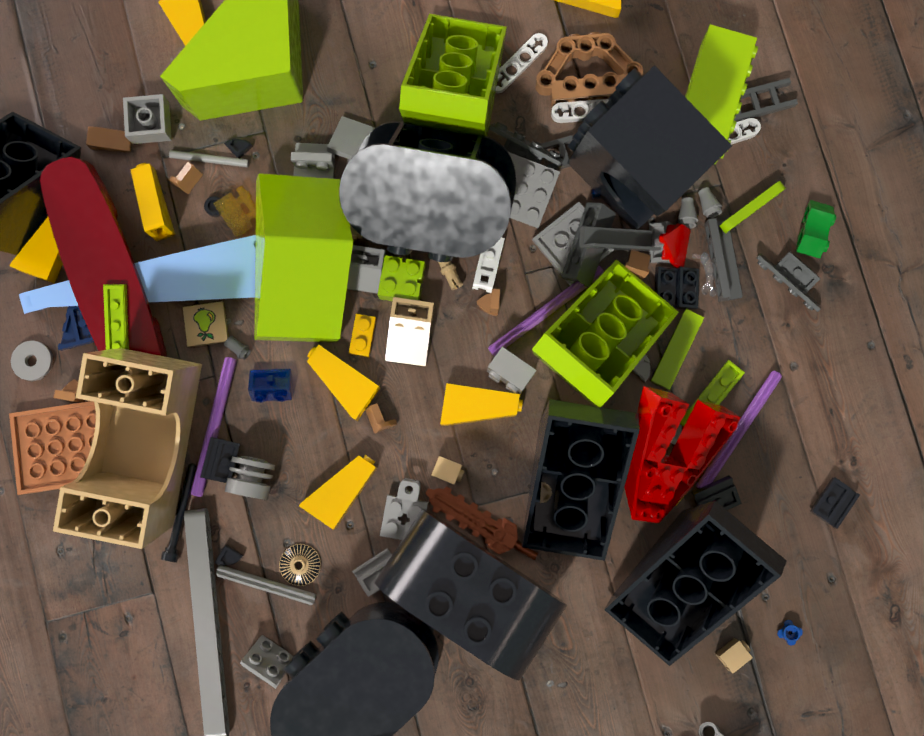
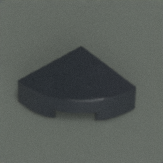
M230 139L224 143L236 158L239 159L253 147L250 142L241 139Z
M225 545L214 563L224 566L232 565L240 561L244 555L229 545Z

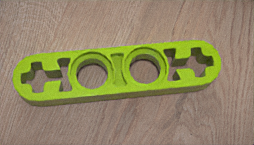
M778 181L724 221L719 227L726 234L784 191L786 187L781 181Z

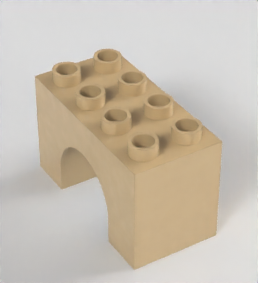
M123 348L83 353L76 398L93 401L95 404L96 424L94 438L87 461L78 477L73 482L60 487L53 532L143 549L173 527L202 364Z

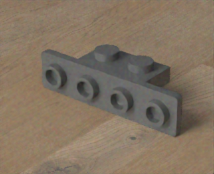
M500 122L493 123L488 128L507 138L504 145L507 152L539 164L543 158L559 166L564 161L560 153L554 150L549 152L543 149L541 143L526 140L525 135L517 131L513 133L507 130L508 127Z
M789 251L775 266L762 253L757 255L756 258L759 260L757 263L764 270H771L774 273V279L782 284L784 282L789 286L788 291L795 297L800 296L805 300L803 304L811 311L815 309L817 312L821 310V305L807 294L821 278L798 257Z

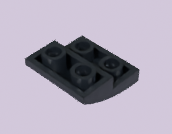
M656 267L655 292L675 309H698L699 269Z

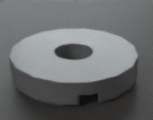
M26 341L18 345L11 357V367L14 373L21 379L28 381H37L44 378L52 370L54 362L53 354L48 347L37 341ZM31 356L37 358L34 366H29L28 359Z

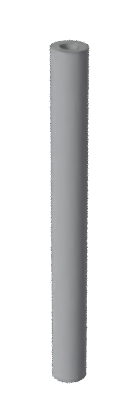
M175 150L169 151V158L249 167V160Z

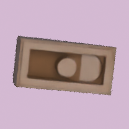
M88 127L86 145L91 150L130 152L131 142L125 137V131Z

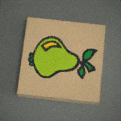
M223 301L183 307L187 347L224 343L229 338Z

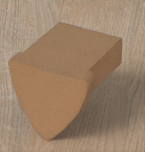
M187 162L176 177L171 176L168 181L185 193L190 194L203 174Z
M631 250L625 267L640 280H643L649 274L648 266L651 255Z
M492 289V293L484 295L477 301V305L487 314L498 316L500 289Z
M74 379L69 382L62 391L55 390L54 398L76 403L84 402L83 399L76 398L78 380Z
M377 403L365 410L374 433L398 425L395 419L384 421Z

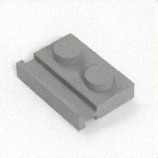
M388 548L352 571L368 597L380 590L376 586L375 581L392 556Z

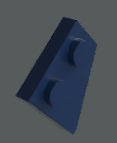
M68 306L66 322L62 328L64 333L61 344H58V350L60 351L94 343L79 306Z

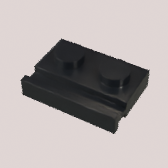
M210 437L200 478L223 483L227 482V478H232L233 472L229 468L235 467V462H231L232 456L237 457L240 444Z
M730 475L692 492L697 506L717 501L726 510L742 504L736 486L733 483V478Z
M832 477L810 512L830 524L834 529H838L860 494L854 492L836 477Z

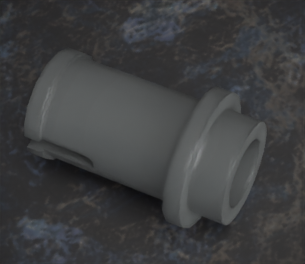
M234 336L227 338L224 346L237 354L239 359L245 360L251 353L249 346L243 345Z

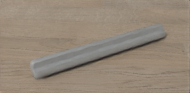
M220 565L216 571L217 577L302 603L313 605L316 600V594L223 565Z

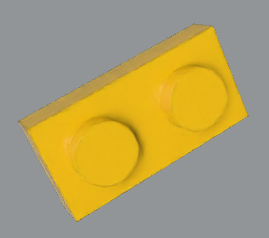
M356 314L349 354L370 357L376 317Z

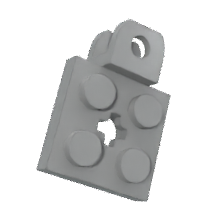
M404 478L399 485L397 496L387 495L380 536L402 540L421 510L427 511L428 502L419 500L421 489L419 480ZM406 486H411L413 491H408ZM403 513H405L407 518H410V522L402 524L398 517H402Z

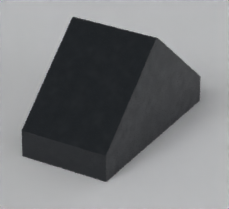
M11 112L0 119V251L17 255L48 217L40 183L42 171L50 163L62 158L73 157L80 159L81 147L15 112Z
M549 399L539 424L522 548L605 561L640 430L639 413ZM541 482L548 484L552 491L550 499L544 503H540Z
M712 501L685 509L677 516L615 591L604 610L667 665L671 666L780 578L787 560L717 501Z

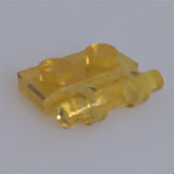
M243 186L236 189L240 195L237 199L229 193L214 202V206L236 238L252 229L253 225L249 220L256 219V205L251 199L252 195L250 192L246 191ZM245 203L250 212L245 214L239 205Z

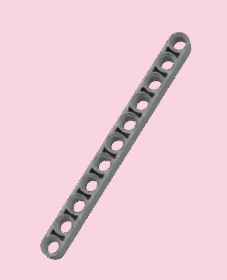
M207 508L186 510L184 522L204 736H229V717L210 517Z

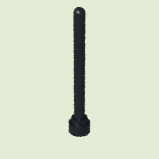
M194 463L188 466L169 545L165 548V551H162L161 560L178 561L179 554H177L178 549L176 548L196 472V465Z

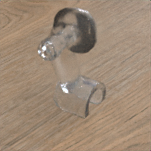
M703 252L702 255L693 254L692 258L701 259L706 273V284L703 285L701 291L704 295H707L708 290L711 289L710 296L713 297L717 294V290L713 287L714 270L709 254Z

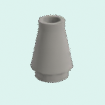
M709 187L701 189L698 194L703 215L707 219L720 215L722 213V205L712 194Z
M686 197L681 199L678 223L685 225L689 229L694 228L698 218L693 198Z

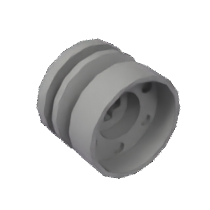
M232 456L231 462L240 463V467H230L229 470L238 473L237 478H227L224 491L236 495L268 500L271 486L262 483L263 479H272L273 475L265 474L264 472L265 469L275 470L276 465H272L263 459L248 456Z

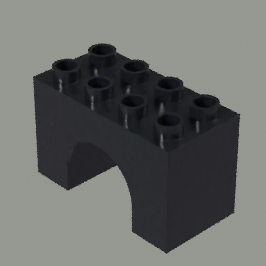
M655 65L644 76L634 68L615 87L616 91L608 98L609 101L606 104L603 100L600 101L582 120L583 123L577 129L578 132L568 144V147L574 152L568 164L633 230L639 229L654 214L658 217L667 211L732 147L727 139Z

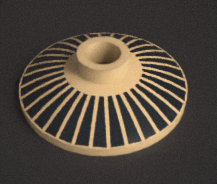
M296 544L286 549L282 554L279 568L281 575L288 583L295 586H304L317 578L321 569V560L316 550L305 544ZM300 561L302 563L301 569L296 568V562Z

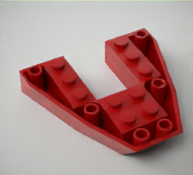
M643 386L637 411L639 413L640 430L624 487L632 520L660 523L691 489L736 430L741 417L724 406L697 400L671 454L665 455L681 420L686 414L689 404L670 392Z

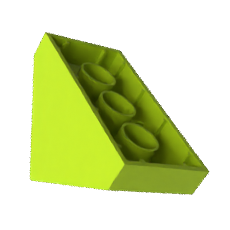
M224 0L160 77L181 106L200 121L301 103L303 101L298 0Z
M429 14L401 85L399 110L403 121L488 137V128L491 121L507 27Z
M258 174L256 180L254 340L337 342L340 339L353 247L350 224L340 204V179Z
M616 260L544 333L532 348V351L537 358L589 403L601 408L679 312L622 263Z

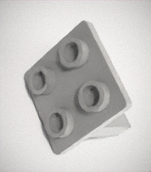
M296 143L295 152H291V161L294 165L293 176L334 179L335 154L327 152L328 144Z
M261 635L243 657L240 664L276 689L286 674L283 669L292 661L293 655Z

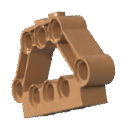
M609 33L572 34L558 41L552 58L545 69L541 70L537 75L535 88L540 95H550L551 107L560 102L608 99L616 91L615 87L628 75V72L636 68L643 75V67L640 63L633 61L616 44L615 38ZM605 44V45H607L609 48H608V49H604V48L601 47V45ZM586 46L590 50L584 51L581 47ZM567 48L570 52L565 53L561 49ZM592 56H598L616 72H607L601 77L587 74L580 79H577L575 76H567L564 80L557 81L572 58L587 61ZM547 80L550 84L543 85L541 81ZM605 82H611L614 86L608 87ZM585 84H592L594 88L589 89ZM571 85L575 89L570 91L567 90L565 87Z

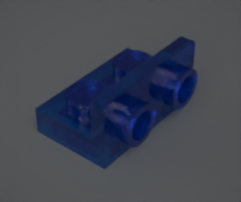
M291 369L250 370L248 392L251 401L283 402L285 400H292Z

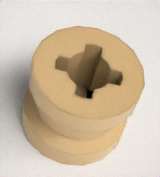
M541 482L540 503H544L550 499L552 491L548 484Z

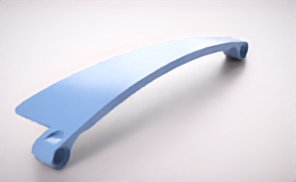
M256 235L135 263L148 302L254 298ZM69 280L19 294L24 314L49 307L78 306Z

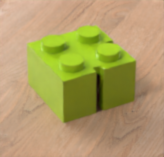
M384 255L378 289L379 299L393 301V297L420 301L425 261L406 259L405 263L403 258Z

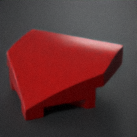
M667 225L666 233H661L659 236V241L664 244L661 258L662 260H669L675 268L684 267L691 232L685 225Z

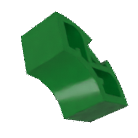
M813 200L809 201L801 222L804 226L798 234L796 252L821 258L822 253L828 250L830 241H828L829 230L836 220L833 206Z

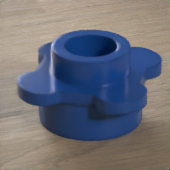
M786 620L783 628L777 631L778 637L785 639L790 646L795 645L796 641L803 634L802 629L793 625L791 620Z

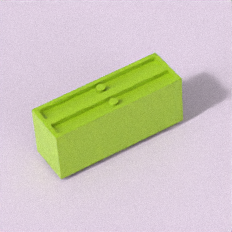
M710 24L702 40L685 97L731 143L729 137L733 133L737 122L734 119L741 109L742 102H740V99L745 94L747 83L745 82L751 74L753 68L751 62L758 50V46H755L757 38Z

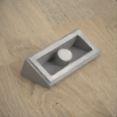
M669 221L649 223V231H652V247H661V250L649 251V255H651L650 263H670L669 260H662L664 244L659 241L660 234L666 233L667 225H673Z

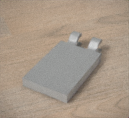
M342 116L327 146V152L351 160L359 151L363 140L375 127Z

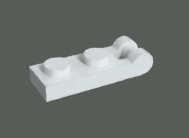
M501 237L493 247L480 254L472 289L478 290L480 288L492 293L505 238ZM481 276H488V282L481 281Z

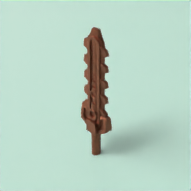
M447 486L444 489L437 488L433 490L428 488L425 494L433 505L432 511L437 514L440 511L446 514L445 519L450 522L453 519L459 521V527L463 530L469 527L473 530L472 535L475 537L482 535L486 538L485 543L488 544L487 547L500 555L514 548L529 558L536 559L538 555L536 551L522 548V543L517 541L516 524L506 518H503V520L499 518L495 521L490 518L491 513L489 511L480 512L477 510V504L474 502L471 505L465 503L464 496L459 494L455 497L451 494L452 489Z

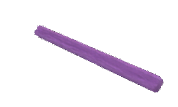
M600 266L597 267L592 283L604 273ZM575 282L490 345L488 348L490 353L496 356L501 347L507 348L587 287L580 282Z
M226 357L224 360L191 490V495L202 497L207 479L200 478L209 439L210 437H218L237 362L234 358Z
M772 371L740 418L736 430L696 484L698 489L713 482L781 380L782 375L779 372Z

